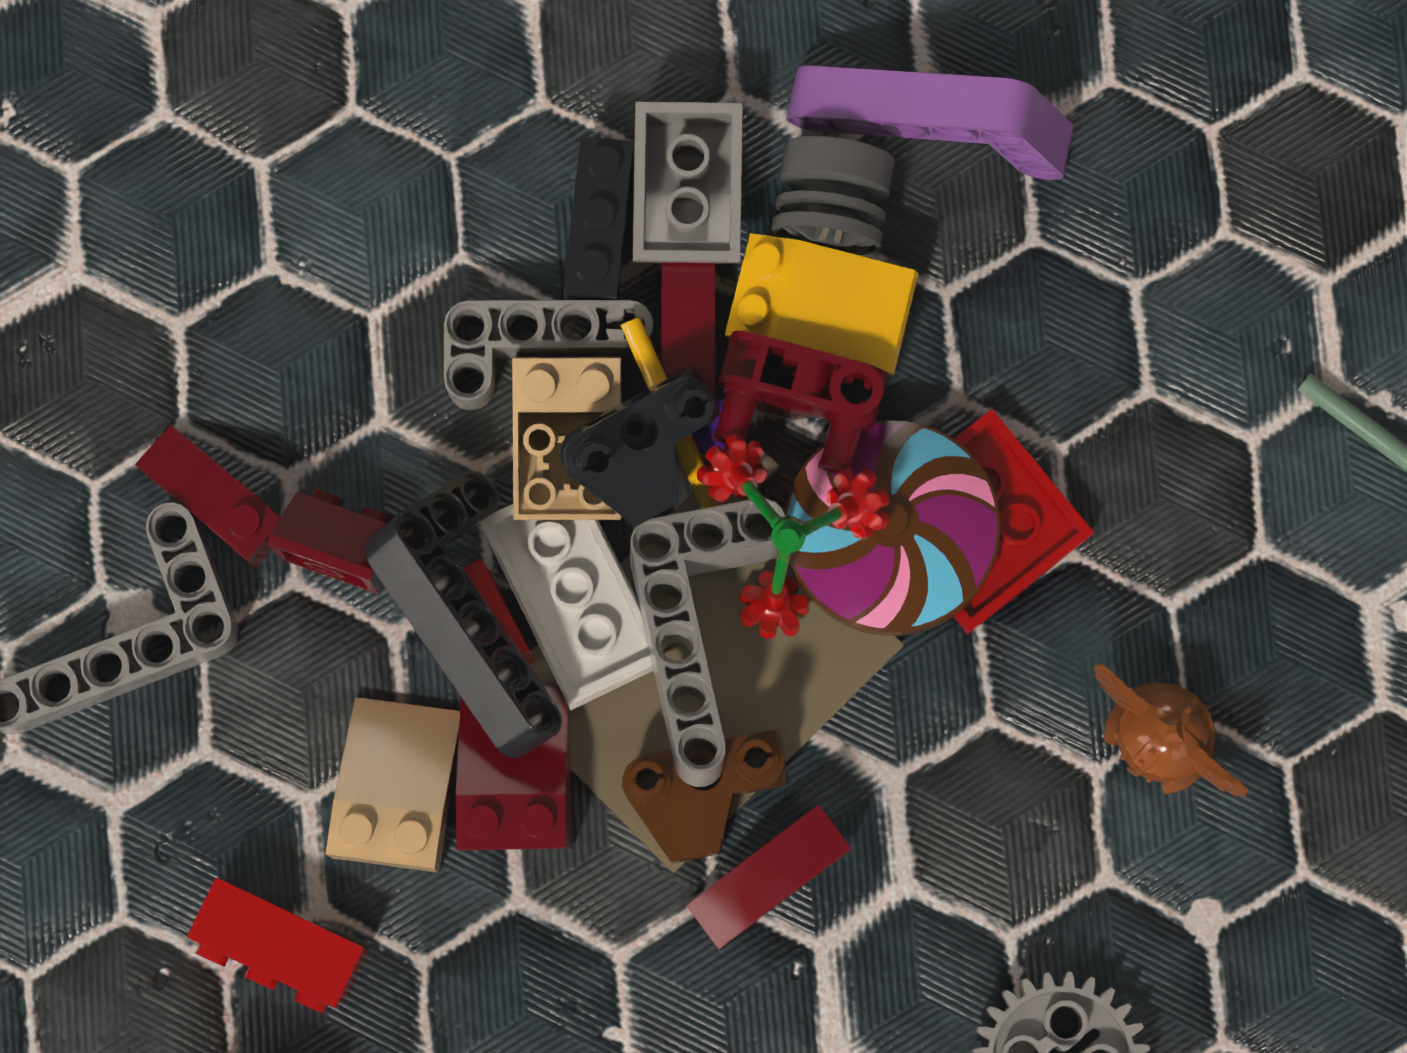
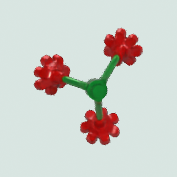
M733 434L726 438V451L720 446L715 445L706 452L705 457L712 466L700 467L697 470V479L704 485L711 486L709 495L719 502L726 501L731 494L738 499L748 496L773 528L772 542L776 549L779 550L774 573L771 571L760 573L757 579L758 586L746 585L739 594V601L748 606L740 612L739 618L745 627H751L760 622L759 635L766 639H772L776 636L777 627H780L785 635L789 637L794 636L800 630L799 620L796 615H805L809 612V601L806 596L796 595L799 591L797 581L790 577L786 578L791 553L798 551L803 546L807 535L831 523L837 529L850 527L856 538L872 536V529L876 531L885 529L890 518L886 512L879 508L889 504V497L883 489L872 490L877 480L873 471L864 469L854 478L850 470L844 469L834 477L835 486L827 492V502L831 505L829 511L804 522L794 516L781 517L756 488L757 483L763 482L767 475L764 465L759 463L764 456L760 443L754 440L746 446L743 436Z

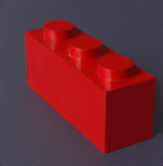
M215 877L187 935V938L199 943L195 952L199 956L223 967L226 966L229 958L246 965L248 970L244 977L271 990L275 989L278 981L298 990L294 1001L322 1014L327 1005L341 1009L369 949L217 877Z

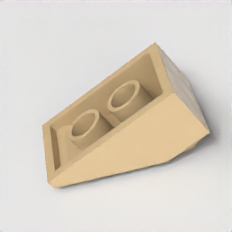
M355 697L333 800L325 853L327 856L333 859L440 872L459 740L460 711Z

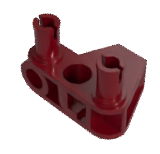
M733 331L718 380V385L726 395L713 439L725 444L728 436L739 434L743 436L747 444L746 439L755 410L792 420L822 417L830 422L818 468L836 475L844 469L852 472L851 467L861 433L875 426L889 375L883 369L864 362L757 333ZM767 367L780 370V380L793 383L791 390L764 383ZM853 383L863 385V392L869 394L870 398L868 400H860L858 404H852L848 402L846 395L841 394V389L850 388Z

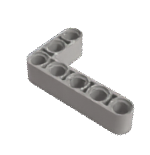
M766 499L781 517H785L782 508L776 502ZM751 500L651 518L635 527L631 535L630 565L674 766L678 776L686 784L694 787H705L714 783L720 777L724 768L725 740L688 576L761 563L773 559L778 554L779 550L773 545L772 535L766 538H758L748 532L747 528L754 523H765L770 526ZM702 533H712L720 538L721 543L713 548H703L694 541V538ZM649 543H659L668 549V553L661 558H649L641 552V549ZM670 593L676 596L680 603L671 609H661L656 607L651 600L658 594ZM673 643H680L691 651V655L684 660L674 661L663 654V649ZM690 694L702 701L703 706L693 713L680 711L674 704L678 697ZM703 746L711 750L715 758L708 764L696 765L686 758L685 753L692 747Z
M164 503L152 510L146 522L147 536L176 613L0 680V699L6 695L13 694L19 700V710L16 716L9 721L0 722L1 733L15 735L26 732L213 660L232 650L237 643L239 635L237 622L201 526L188 509L181 504ZM175 518L184 519L187 529L183 538L174 543L163 542L161 532L166 522ZM194 567L204 569L206 578L203 586L196 592H182L180 589V579L183 573ZM209 617L222 618L224 630L221 637L212 643L201 642L198 636L201 623ZM157 637H170L173 643V650L169 658L159 663L151 662L147 652L150 643ZM107 656H119L122 663L119 676L111 682H100L97 675L99 663ZM56 676H68L71 685L69 694L59 702H50L46 692L48 683Z

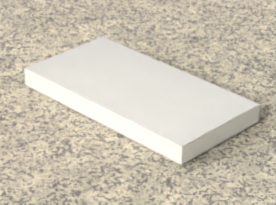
M513 504L492 513L480 522L484 534L570 710L654 671L638 599L598 520H513Z

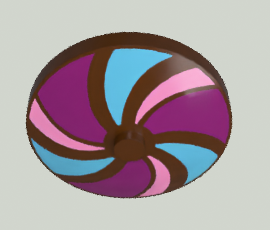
M896 420L876 421L873 428L862 431L851 469L854 478L864 469L873 471L877 480L872 490L883 489L887 492L889 504L879 508L886 512L890 518L887 527L878 531L872 529L873 533L870 537L856 538L850 527L837 529L831 523L807 535L803 546L798 551L791 553L789 563L805 594L818 608L837 622L869 634L883 636L910 635L932 629L947 622L966 608L979 594L993 569L997 557L1000 540V512L994 489L986 472L973 455L956 440L934 428L919 423ZM824 444L811 455L798 472L787 498L785 516H794L804 522L829 511L831 505L827 502V492L835 486L834 477L836 474L818 468Z

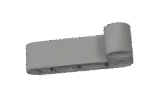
M478 300L459 302L451 307L446 314L444 322V382L447 392L453 403L461 409L472 411L487 405L492 399L495 390V359H512L515 356H622V358H634L627 339H624V333L620 325L624 324L625 320H633L640 317L651 343H653L654 327L652 315L646 306L631 300ZM475 319L484 325V330L480 337L475 340L466 341L456 336V329L461 322ZM529 319L535 322L538 326L535 335L524 341L511 337L509 329L517 320ZM583 319L590 324L591 331L582 340H569L562 334V328L568 321ZM599 319H606L607 340H600ZM467 371L480 373L484 377L483 385L474 393L460 392L456 389L455 384L462 373Z

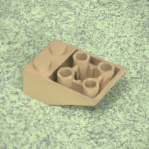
M515 356L512 358L513 520H621V515L567 474L562 468L559 450L562 441L571 431L622 403V356Z

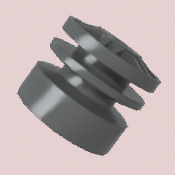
M804 136L790 139L785 143L780 178L782 183L797 191L784 192L776 197V209L781 213L773 217L772 235L774 237L801 240L855 255H869L880 251L883 234L877 228L885 225L886 211L870 202L881 201L890 196L895 164L894 157L885 150L849 139L827 136Z

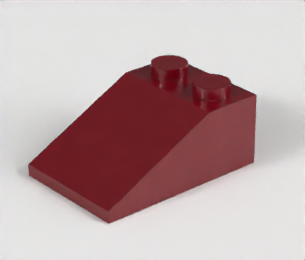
M559 686L544 687L561 712V730L557 735L518 759L509 758L496 748L461 697L456 779V850L572 849L570 708Z

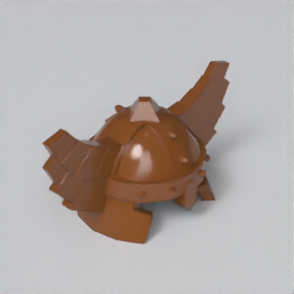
M1102 663L1095 665L1093 668L1096 672L1094 676L1101 683L1100 687L1116 702L1106 720L1104 742L1119 746L1120 759L1126 761L1129 765L1126 769L1135 777L1141 775L1146 778L1148 783L1152 781L1161 782L1165 795L1187 789L1201 777L1222 792L1227 791L1235 797L1239 795L1243 798L1247 795L1249 790L1237 778L1233 777L1213 760L1217 732L1207 705L1203 704L1195 694L1179 685L1153 682L1131 689Z

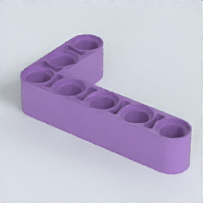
M800 66L797 68L786 116L788 123L802 129L818 132L989 144L1021 173L1045 180H1059L1064 177L1074 129L1073 124L1035 87L1023 81L999 77L824 66Z

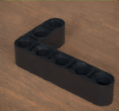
M469 471L405 509L373 533L366 540L364 547L365 556L371 568L496 748L507 757L518 759L557 735L561 730L562 716L551 695L447 547V545L463 536L494 513L499 506V493L494 483L481 472Z

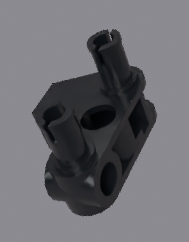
M695 366L689 367L571 431L560 445L559 459L562 468L570 477L636 527L679 503L674 443L714 421L720 416V412L714 403L711 390L703 383ZM632 421H638L641 425L640 432L635 436H630L627 432V426Z

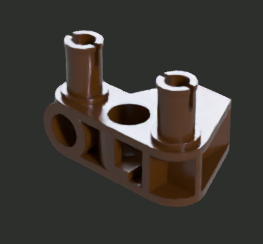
M779 730L724 739V768L720 777L714 783L705 787H694L686 784L678 776L671 750L635 758L626 767L622 776L624 793L672 864L721 854L734 796L790 784ZM703 746L692 747L685 753L686 758L696 765L708 764L715 758L713 752Z

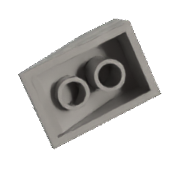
M636 102L633 262L740 263L742 103Z

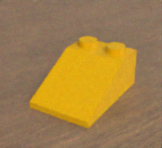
M750 233L725 336L730 339L733 331L757 333L864 362L883 369L888 375H894L919 273L913 269L801 240Z

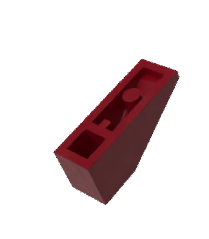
M172 425L165 430L135 464L254 569L272 551L267 542L281 517Z

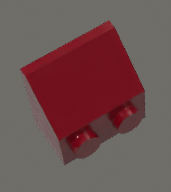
M313 489L311 496L296 492L271 532L267 542L268 546L282 561L380 595L384 585L371 568L365 556L364 547L366 540L392 520L393 517L369 507H364L361 514L342 508L343 499L322 490Z

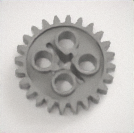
M1047 972L1042 973L1041 989L1036 990L1033 984L1025 978L1020 981L1022 997L1018 998L1008 990H1004L1001 993L1008 1008L1002 1011L989 1006L986 1009L988 1015L996 1023L993 1028H976V1032L988 1040L987 1047L971 1049V1053H1008L1009 1048L1014 1043L1023 1041L1031 1045L1035 1053H1049L1052 1048L1058 1052H1064L1073 1047L1093 1028L1099 1031V1037L1078 1053H1091L1095 1050L1105 1051L1106 1053H1146L1150 1051V1046L1134 1044L1132 1037L1139 1033L1144 1026L1142 1023L1125 1024L1123 1019L1132 1008L1129 1003L1115 1009L1110 1006L1115 993L1113 988H1108L1099 996L1094 995L1095 978L1088 977L1080 989L1075 988L1072 972H1065L1061 985L1055 986L1052 976ZM1063 1006L1070 1008L1078 1018L1077 1031L1067 1039L1058 1037L1050 1027L1052 1013L1055 1009Z

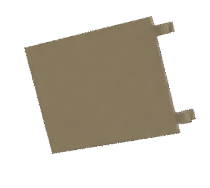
M763 451L764 456L759 463L764 465L767 475L763 482L757 483L756 488L758 490L779 471V465L765 451ZM694 492L670 515L701 509ZM731 494L726 501L722 502V505L750 499L748 496L738 499ZM754 523L747 528L752 536L758 538L771 536L773 531L765 523ZM702 533L694 538V541L703 548H713L721 543L720 538L712 533ZM649 543L641 549V552L649 558H661L668 553V549L659 543ZM629 554L620 565L637 597ZM778 554L773 559L761 563L688 576L724 739L779 730L785 763L904 647L895 636L864 633L837 622L812 602L799 583V591L796 595H803L808 598L809 612L805 615H796L800 624V630L796 635L789 637L783 633L780 627H777L776 636L772 639H766L759 635L760 622L754 626L745 627L740 621L739 614L748 605L739 601V594L746 585L758 586L757 579L760 573L765 571L774 573ZM789 563L786 578L790 577L797 581ZM670 593L658 594L651 600L656 607L661 609H671L680 603L679 599ZM673 643L663 649L665 656L674 661L684 660L691 655V651L680 643ZM537 644L531 650L536 663L530 665V667L544 686H558ZM654 671L570 710L571 770L674 874L686 861L674 864L669 861L627 799L622 788L624 771L635 758L646 754L671 750ZM691 694L682 695L674 701L675 706L685 713H693L703 706L702 701ZM756 792L734 796L729 819Z

